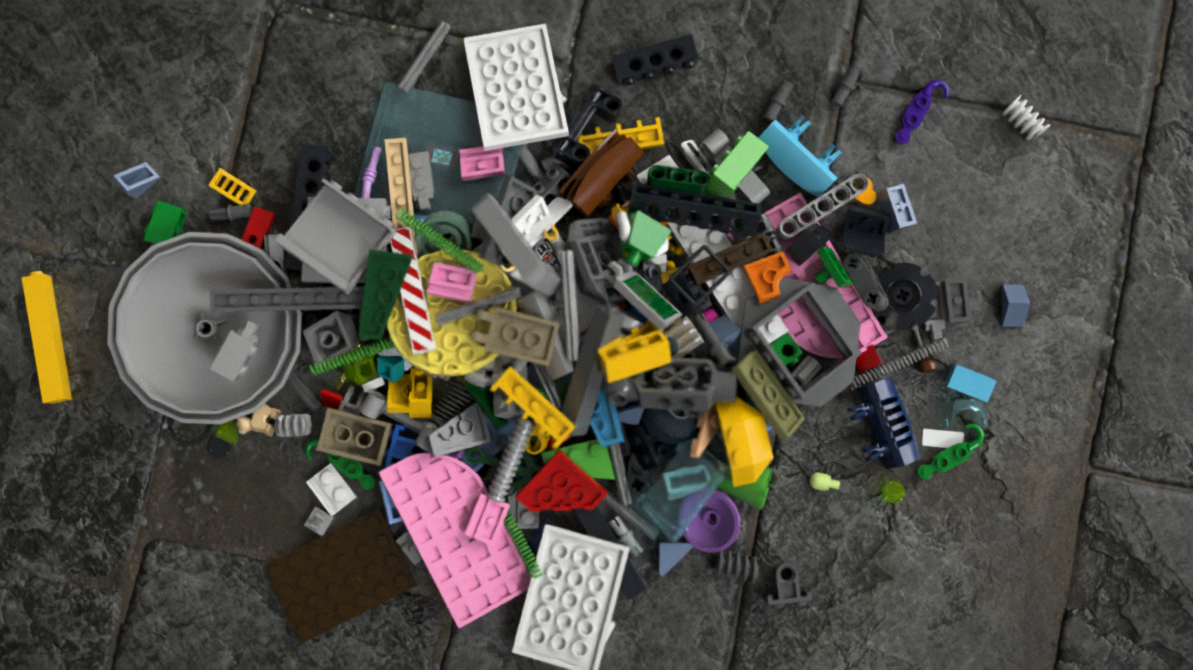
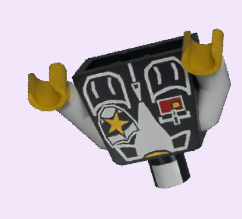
M552 225L554 231L548 234L544 228L543 232L546 238L535 245L533 249L542 261L554 266L561 272L560 253L564 251V245L558 236L556 227ZM510 260L507 266L499 263L500 267L504 271H508L517 282L529 286Z

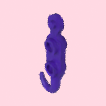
M930 81L911 100L901 120L903 129L899 130L895 135V140L898 144L904 145L908 143L910 131L920 126L931 105V92L935 87H941L944 90V98H948L949 88L944 81Z

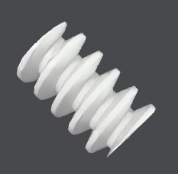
M1020 95L1004 110L1002 115L1011 114L1008 121H1017L1014 125L1015 129L1022 126L1021 135L1028 132L1027 141L1032 138L1036 139L1050 124L1042 126L1045 119L1040 118L1036 120L1039 113L1034 112L1031 114L1033 106L1025 108L1027 100L1019 102Z

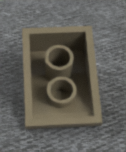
M327 408L317 450L382 466L384 454L389 444L390 431L394 424Z

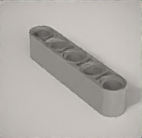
M855 174L788 216L776 227L777 237L782 241H788L849 203L868 188L869 181L867 177L863 174ZM853 181L860 184V190L853 187ZM835 192L843 195V201L836 198ZM818 203L825 205L826 212L818 209ZM800 214H805L809 222L804 223L800 219ZM782 226H789L791 228V234H786L783 231Z

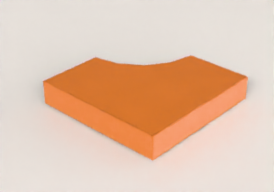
M783 251L743 265V271L759 304L779 298V282L784 276L791 273V267Z

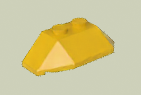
M737 397L736 403L715 402L732 485L737 487L755 483L773 458L764 415Z

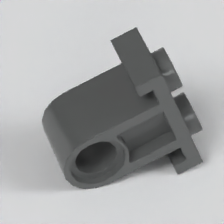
M788 562L778 563L773 573L776 597L772 598V595L765 594L766 603L772 605V608L785 607V603H793L794 606L806 605V601L812 600V595L809 590H803L804 594H800L797 569ZM783 568H789L791 571V575L787 579L781 578L780 573Z

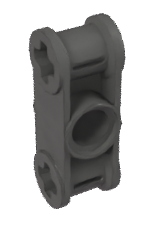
M849 254L844 260V267L863 303L875 311L885 310L889 300L869 262L858 254Z

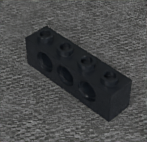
M689 34L611 56V64L617 85L630 86L636 80L643 79V81H648L655 78V75L658 74L669 75L674 73L676 69H691L698 63L699 56L693 36ZM678 53L681 58L673 60L670 54ZM657 58L661 63L655 66L650 63V60ZM638 64L641 69L633 71L630 69V65Z

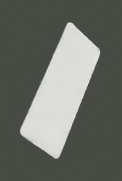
M923 429V446L949 448L954 444L963 443L964 440L963 432Z

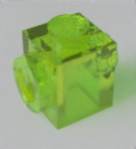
M371 356L363 357L362 360L359 358L354 363L350 360V364L346 362V365H343L347 382L363 385L368 380L377 378L374 359Z

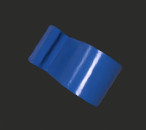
M396 424L395 428H392L390 431L389 440H391L390 449H386L383 461H386V467L395 464V458L404 459L414 455V450L418 446L415 443L416 440L401 436L402 430H407L406 426Z

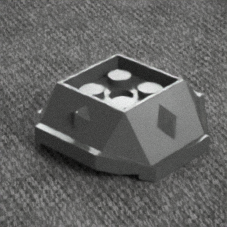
M604 218L574 221L570 224V232L564 251H573L575 281L580 293L598 300L601 305L627 300L613 287L614 284L610 283L603 273L604 270L609 269L615 275L612 268L608 265L613 261L618 263V260L622 257L627 259L629 254L628 251L620 246L619 230ZM640 260L638 266H632V269L642 276V262Z

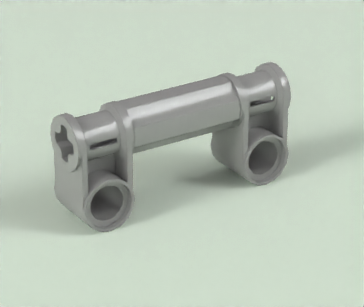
M378 388L369 390L359 409L360 412L373 419H376L381 414L387 415L418 433L419 436L415 443L422 449L429 451L425 437L439 428V426L434 424L433 420L429 418H409V413H387L388 397L380 393Z

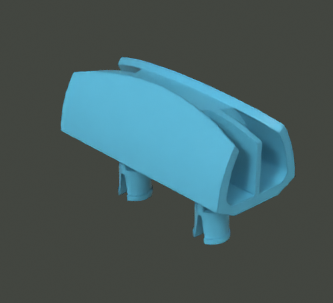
M802 114L789 129H785L775 120L759 137L761 141L769 146L766 154L793 182L807 192L820 197L838 179L829 170V165L842 152L838 150L830 156L835 148L833 143L820 157H815L798 141V137L811 123L807 121L799 127L805 118Z

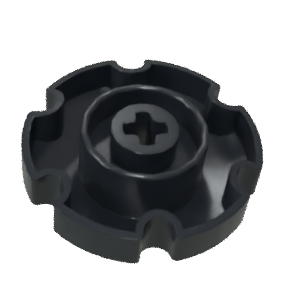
M897 263L895 270L885 267L877 273V277L889 300L887 308L883 311L870 309L876 319L882 317L886 320L884 323L885 327L895 331H909L911 324L921 327L932 317L936 307L931 304V301L938 299V290L930 274L927 276L921 275L922 268L912 263ZM903 292L904 295H909L906 297V301L904 302L902 301V299H897L900 297L899 293Z

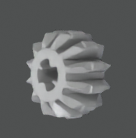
M278 415L274 423L276 435L279 437L309 435L312 428L310 415Z

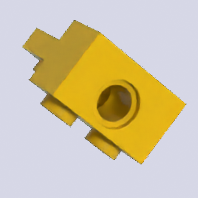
M411 368L410 374H404L395 383L389 381L387 413H409V418H431L432 377L418 368Z

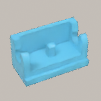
M952 363L945 381L947 387L988 402L997 382L991 377Z

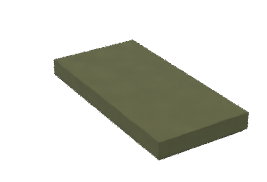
M754 348L731 370L733 373H736L738 380L783 442L793 434L805 418L757 349Z

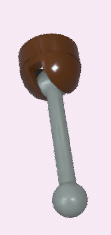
M911 324L910 328L915 333L919 348L923 347L918 331L919 327L916 324ZM923 351L925 359L922 358L919 362L921 374L938 369L934 359L927 357Z

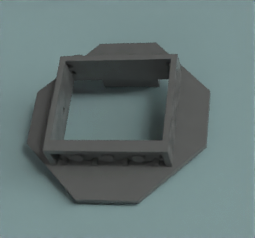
M782 278L779 282V298L759 304L754 295L745 302L737 363L749 351L756 348L794 403L822 407L853 383L856 358L862 354L858 348L861 322L836 287ZM800 296L843 355L841 359L802 389L758 329Z

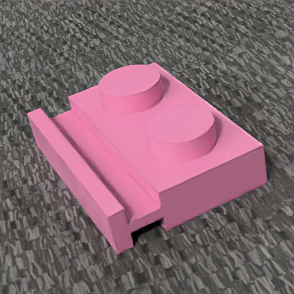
M484 146L459 150L463 181L505 175L503 148L484 151Z
M434 262L427 294L471 303V296L478 273H473L470 269Z
M480 493L464 535L494 546L510 505L494 501Z

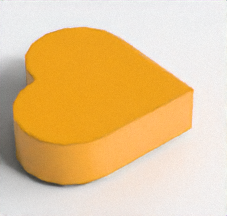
M868 179V188L861 195L853 199L865 206L873 204L876 200V193L872 190L873 183L870 179ZM857 182L854 188L860 190L861 186Z

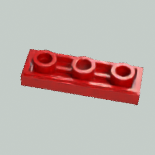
M254 207L241 240L259 249H263L265 244L264 236L269 234L276 214ZM257 238V241L252 243L253 239Z

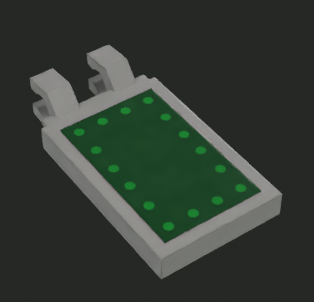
M622 257L618 260V263L613 261L608 265L612 268L615 275L609 269L604 270V276L610 283L614 284L613 287L659 330L677 322L683 315L641 275L634 271L632 266L626 263V258Z

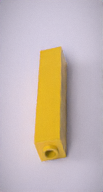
M42 271L31 272L29 276L22 277L42 402L54 404L72 400L52 278L49 275L43 274Z

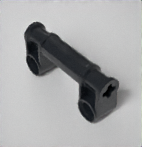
M591 85L589 94L581 100V103L567 122L569 136L558 138L555 145L548 150L553 158L564 162L575 170L590 156L589 148L577 140L594 114L608 122H615L620 117L622 109L621 99L598 85ZM609 107H613V108H615L616 110H615V111H611V110H609L608 108H609ZM581 155L585 159L580 160L577 159L575 156Z

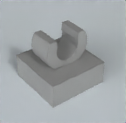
M315 506L304 526L324 536L335 517Z

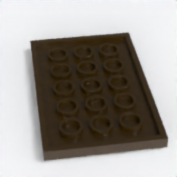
M381 508L263 566L299 644L418 585Z

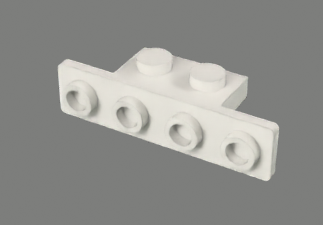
M535 195L511 220L531 247H533L544 236L543 229L545 228L547 233L552 228V225L573 205L571 201L556 197L546 206L543 197Z

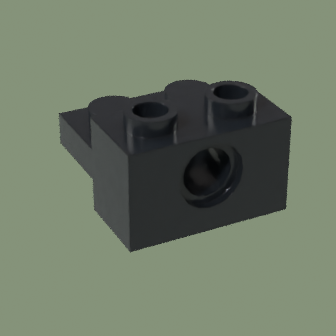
M688 270L680 272L673 279L686 293L687 291L689 292L690 297L695 302L707 291L704 284L695 286ZM669 280L662 284L674 307L683 314L681 319L686 316L688 319H691L696 314L716 305L711 293L698 306H693Z

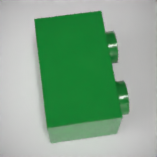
M157 201V204L151 210L152 218L150 223L144 229V241L154 245L179 236L188 212L180 207Z

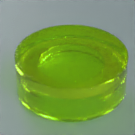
M890 481L883 486L882 495L888 502L897 503L904 498L905 489L901 483Z

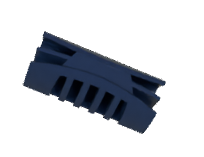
M889 377L857 388L862 403L847 409V412L857 411L856 414L849 418L854 421L867 415L877 441L876 445L862 450V453L873 452L865 457V460L869 462L882 456L887 469L905 466L919 460V450L909 418L891 378Z

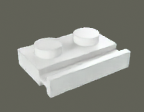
M331 463L310 480L306 481L331 516H334L358 497L337 468Z

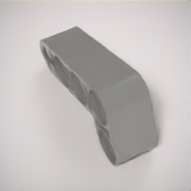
M718 128L703 140L699 147L703 155L713 166L716 164L720 166L723 162L721 160L722 156L728 149L732 151V148L729 146L730 141L728 137ZM752 170L736 189L747 202L760 203L770 194L769 189Z

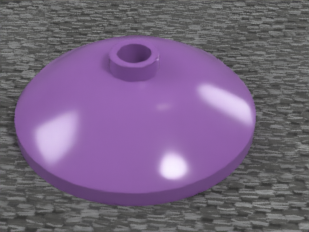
M710 488L699 489L690 493L680 505L678 522L685 539L695 548L710 553L720 552L731 546L738 537L740 531L739 512L732 500L724 493ZM712 513L717 516V520L712 517Z

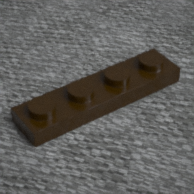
M764 232L756 235V237L744 240L715 253V255L732 271L772 253L773 250ZM711 256L686 267L696 287L726 273Z

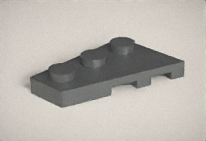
M476 402L425 437L431 458L491 442L484 412Z

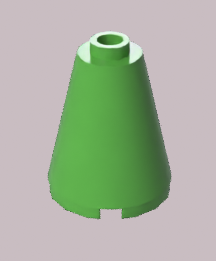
M719 465L718 469H713L711 481H714L715 487L756 509L762 510L769 491L768 486L772 478V468L766 467L755 483L733 487L729 466Z

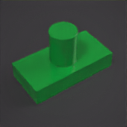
M823 247L817 251L825 265L824 268L815 273V277L820 284L825 283L833 278L838 288H847L853 284L832 248Z

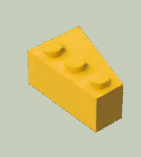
M649 319L645 326L640 329L637 327L633 328L631 334L625 338L618 337L598 349L601 371L609 383L671 362L669 341L662 331Z

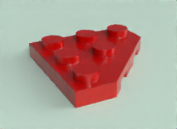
M559 449L516 494L515 498L531 512H540V510L566 511L580 508L591 510L606 497L608 491Z

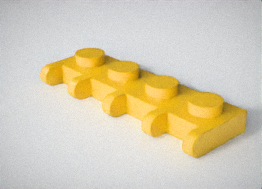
M655 117V125L643 127L641 120L636 121V128L621 130L620 123L616 124L619 135L624 134L627 138L631 137L642 150L664 146L659 117ZM595 127L596 134L586 136L581 134L578 142L586 145L591 155L611 132L600 133V127Z
M509 367L490 388L494 392L500 387L509 396L505 402L507 406L514 400L525 410L526 413L521 417L522 420H525L530 415L542 426L537 432L540 436L545 430L557 440L552 445L554 449L576 427L513 367Z

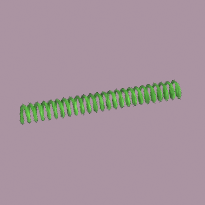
M403 208L397 211V220L406 224L407 227L413 229L416 233H419L420 236L429 240L430 243L439 247L440 250L449 254L450 257L453 256V259L459 261L466 268H470V271H473V273H478L483 268V263L480 264V261L473 259V256L470 257V254L466 255V251L463 252V249L460 250V247L456 248V244L453 245V242L449 243V240L446 241V237L443 238V235L439 236V233L433 231L432 228L429 229V226L426 227V224H423L422 221L420 222L419 219L416 220V217L410 215L409 212L406 213V210H403Z
M388 337L389 344L384 338L385 346L382 340H380L381 348L376 341V347L374 343H371L372 349L369 344L367 345L368 351L363 346L364 353L361 347H359L360 354L355 348L356 356L353 350H351L352 358L347 351L348 360L344 353H342L344 361L340 354L338 355L339 361L334 356L335 363L332 357H330L331 365L326 358L327 367L324 360H322L323 369L320 362H317L319 370L316 364L313 363L315 372L309 364L310 371L316 376L317 373L321 374V371L325 373L326 370H333L334 367H341L342 364L346 365V362L350 364V360L354 363L359 358L362 360L367 355L370 357L371 353L372 355H375V352L379 354V350L383 352L384 350L387 351L388 348L391 349L396 346L390 337Z
M512 512L506 514L508 518L504 520L505 528L508 529L507 532L512 536L511 539L514 540L513 543L516 544L517 551H520L519 554L522 555L521 558L525 562V566H528L529 574H531L532 578L536 579L543 575V572L533 576L535 573L540 572L541 568L531 572L539 567V565H535L538 561L527 565L528 562L535 560L536 557L525 561L533 556V553L523 557L530 553L531 549L527 550L530 546H526L519 550L520 547L527 545L528 542H524L526 538L515 542L524 535L521 534L522 531L511 535L519 530L520 527H516L518 523H515V519L512 520L514 516H510Z

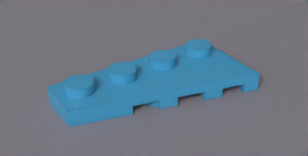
M573 373L567 375V377H568V379H569L570 382H571ZM601 387L590 424L601 446L608 447L625 441L617 407L610 403L609 398Z

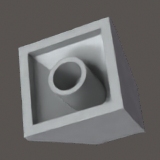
M335 311L303 330L318 369L317 362H320L321 367H323L322 360L327 365L326 358L331 363L330 357L334 361V356L339 358V354L342 356V353L346 354L347 351L353 350L358 334L351 316L340 311Z

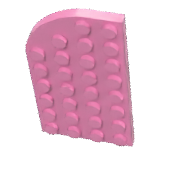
M800 192L763 214H767L776 233V227L785 218L806 206L807 202ZM800 214V219L804 223H808V217L805 214ZM783 225V231L786 234H791V228ZM808 229L788 241L779 239L784 249V255L791 267V273L783 278L820 284L815 277V273L824 268L825 265L817 251L800 267L785 252ZM729 233L727 236L731 241L732 245H735L736 243L734 241V238L732 234ZM827 241L820 249H822L823 247L832 248L836 257L838 258L844 270L846 271L843 262L841 261L831 242ZM833 278L820 284L836 287L861 322L858 348L861 352L866 351V347L872 344L876 345L888 338L872 310L863 303L853 284L847 288H838ZM801 296L778 313L788 329V333L801 349L823 358L841 359L843 357Z
M422 453L406 457L378 472L458 628L463 627L529 589L531 576L504 523L494 546L464 535L479 494L487 496V490L481 478L472 468L460 460L447 455L431 458L430 453Z

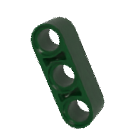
M653 165L648 170L646 184L707 195L710 176L706 172Z

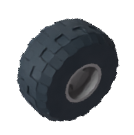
M644 408L642 413V421L648 432L657 440L667 444L685 443L692 439L701 429L697 427L699 418L686 416L684 410Z

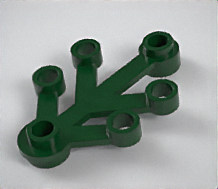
M501 435L497 437L496 445L499 448H501L503 454H505L506 452L504 450L505 448H508L507 442L506 445L501 446L499 445L498 441L502 437L505 438L507 442L509 441V439L506 436ZM471 447L466 452V459L471 464L482 462L494 467L500 466L499 462L501 459L483 454V451L478 447ZM474 451L479 453V458L476 460L471 457ZM527 451L522 453L527 468L517 464L518 469L514 471L516 474L524 476V478L513 484L509 483L513 487V492L506 496H512L515 491L523 488L532 478V474L542 468V466L535 465L531 454ZM487 476L482 480L486 489H489V487L485 485V480L495 479V476Z

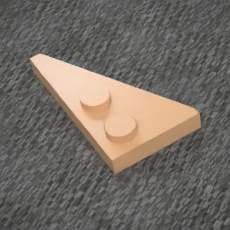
M715 403L708 411H704L703 417L698 419L697 427L701 429L698 439H693L691 457L699 458L720 428Z

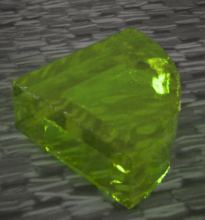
M233 421L221 424L216 437L236 445L238 431Z

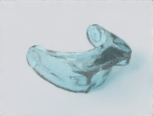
M954 400L948 417L945 420L947 428L952 427V421L956 414L966 409L979 412L981 429L986 430L988 428L984 401Z

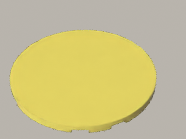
M443 250L425 254L418 258L417 261L436 350L414 355L401 291L387 323L394 345L412 365L435 375L459 376L485 367L500 354L484 351L485 344L471 341L473 331L488 335L491 322L477 320V313L474 312L472 315L469 314V316L461 317V319H456L453 322L451 320V323L448 321V324L446 322V324L443 323V325L439 326L435 314L438 316V313L440 314L441 312L443 314V311L446 313L445 310L448 312V309L451 311V308L452 310H454L453 308L456 309V307L459 309V306L463 305L464 307V304L466 305L467 302L427 294L434 262L466 268V266L460 264L459 261L453 259V256L450 257ZM463 250V252L466 251V255L470 254V257L473 256V259L480 261V264L483 263V268L477 275L471 301L474 302L475 300L477 302V299L479 300L480 298L482 300V297L485 299L487 296L490 298V295L493 296L492 294L495 295V293L498 295V292L502 291L503 293V290L507 289L508 291V288L511 290L510 287L512 285L508 277L498 265L478 258L479 253L475 251ZM513 298V301L511 299V301L508 300V302L500 303V305H495V307L517 312V301ZM490 306V309L487 307V310L483 311L494 313L495 307L491 308Z

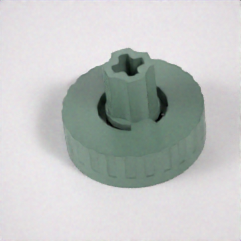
M446 210L432 213L423 221L426 227L429 226V229L432 228L433 231L439 233V236L443 235V238L446 237V241L449 240V243L453 242V245L456 244V248L460 247V250L471 251L474 242L471 237L472 227L460 214ZM417 233L416 245L421 256L441 251L439 247H436V245H433V243H430L429 240H426V238Z

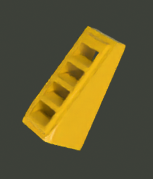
M221 168L218 169L208 185L239 205L248 204L256 193V190ZM223 175L226 176L227 178L222 184V186L218 187L217 184L219 183ZM230 180L234 181L229 191L226 192L224 189ZM237 185L242 186L235 197L231 195ZM244 190H248L249 192L244 200H239Z

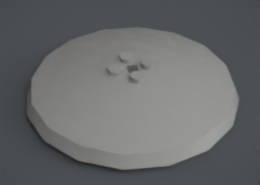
M188 232L152 245L124 271L109 304L107 344L121 380L148 408L181 423L223 424L256 412L287 381L300 353L302 313L300 310L211 312L210 290L292 288L289 278L262 249L229 234ZM248 321H253L259 324L255 336L258 337V344L256 346L258 352L253 360L249 359L246 365L248 371L244 378L232 381L210 370L230 330L238 331L239 328L245 329ZM210 324V325H211V331H210V332H206V329L208 328V325Z

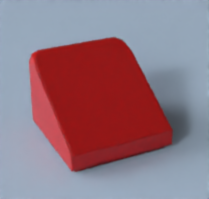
M873 344L866 347L867 350L856 358V366L859 373L882 364Z
M326 389L321 390L320 402L322 406L338 410L345 396Z

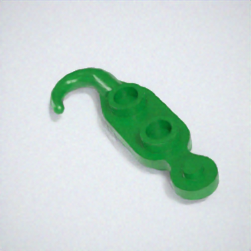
M969 423L965 425V429L971 428L976 431V439L971 442L954 444L939 452L932 458L931 464H923L918 467L917 475L921 479H929L935 471L946 472L965 462L973 451L983 443V430L976 424Z
M320 438L311 439L307 443L305 453L309 460H313L310 451L313 446L318 445ZM325 452L333 466L349 479H358L363 489L369 490L375 486V478L372 475L364 474L363 466L358 460Z

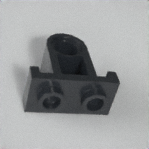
M816 223L803 233L785 252L800 267L831 239L830 233L824 225Z

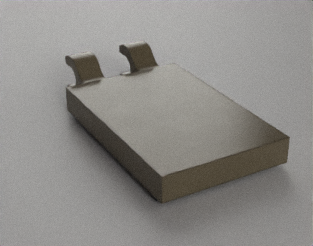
M495 307L494 313L478 309L477 320L491 322L488 335L473 331L471 341L484 343V351L549 367L560 323Z

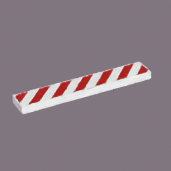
M409 227L396 229V234L390 241L392 252L414 255L400 290L413 353L418 355L435 351L436 346L411 229Z

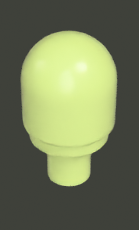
M816 472L809 479L811 487L817 490L828 491L829 488L839 489L840 481L832 480L831 476L824 473Z

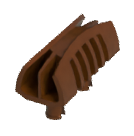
M615 129L584 161L561 188L559 193L563 199L571 201L574 209L586 216H589L594 209L597 213H603L601 204L608 208L607 202L604 201L606 195L622 178L625 182H631L629 174L636 177V173L631 167L644 152L631 137L627 138L624 134L620 136Z

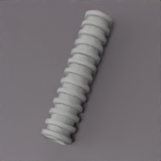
M518 416V423L514 425L516 428L512 430L513 435L509 437L511 441L507 442L508 448L504 450L506 453L502 455L503 460L499 462L498 472L494 474L495 479L491 481L493 485L489 486L490 491L487 492V496L494 501L504 502L506 499L504 496L508 494L507 489L511 487L509 483L513 482L512 477L516 474L514 471H517V464L521 462L519 459L523 457L522 452H525V446L528 445L527 439L531 438L529 434L533 433L532 427L536 426V423L529 418L522 420V416Z

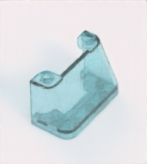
M692 439L687 440L686 443L680 442L675 449L677 452L676 456L648 493L645 491L637 501L640 503L638 508L674 544L684 535L694 518L730 473L726 465L705 449L699 458L691 457Z

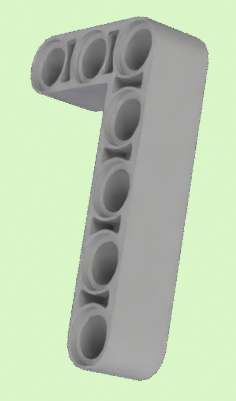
M487 193L471 208L529 286L548 296H551L562 287L561 272L554 266L541 260L492 195Z

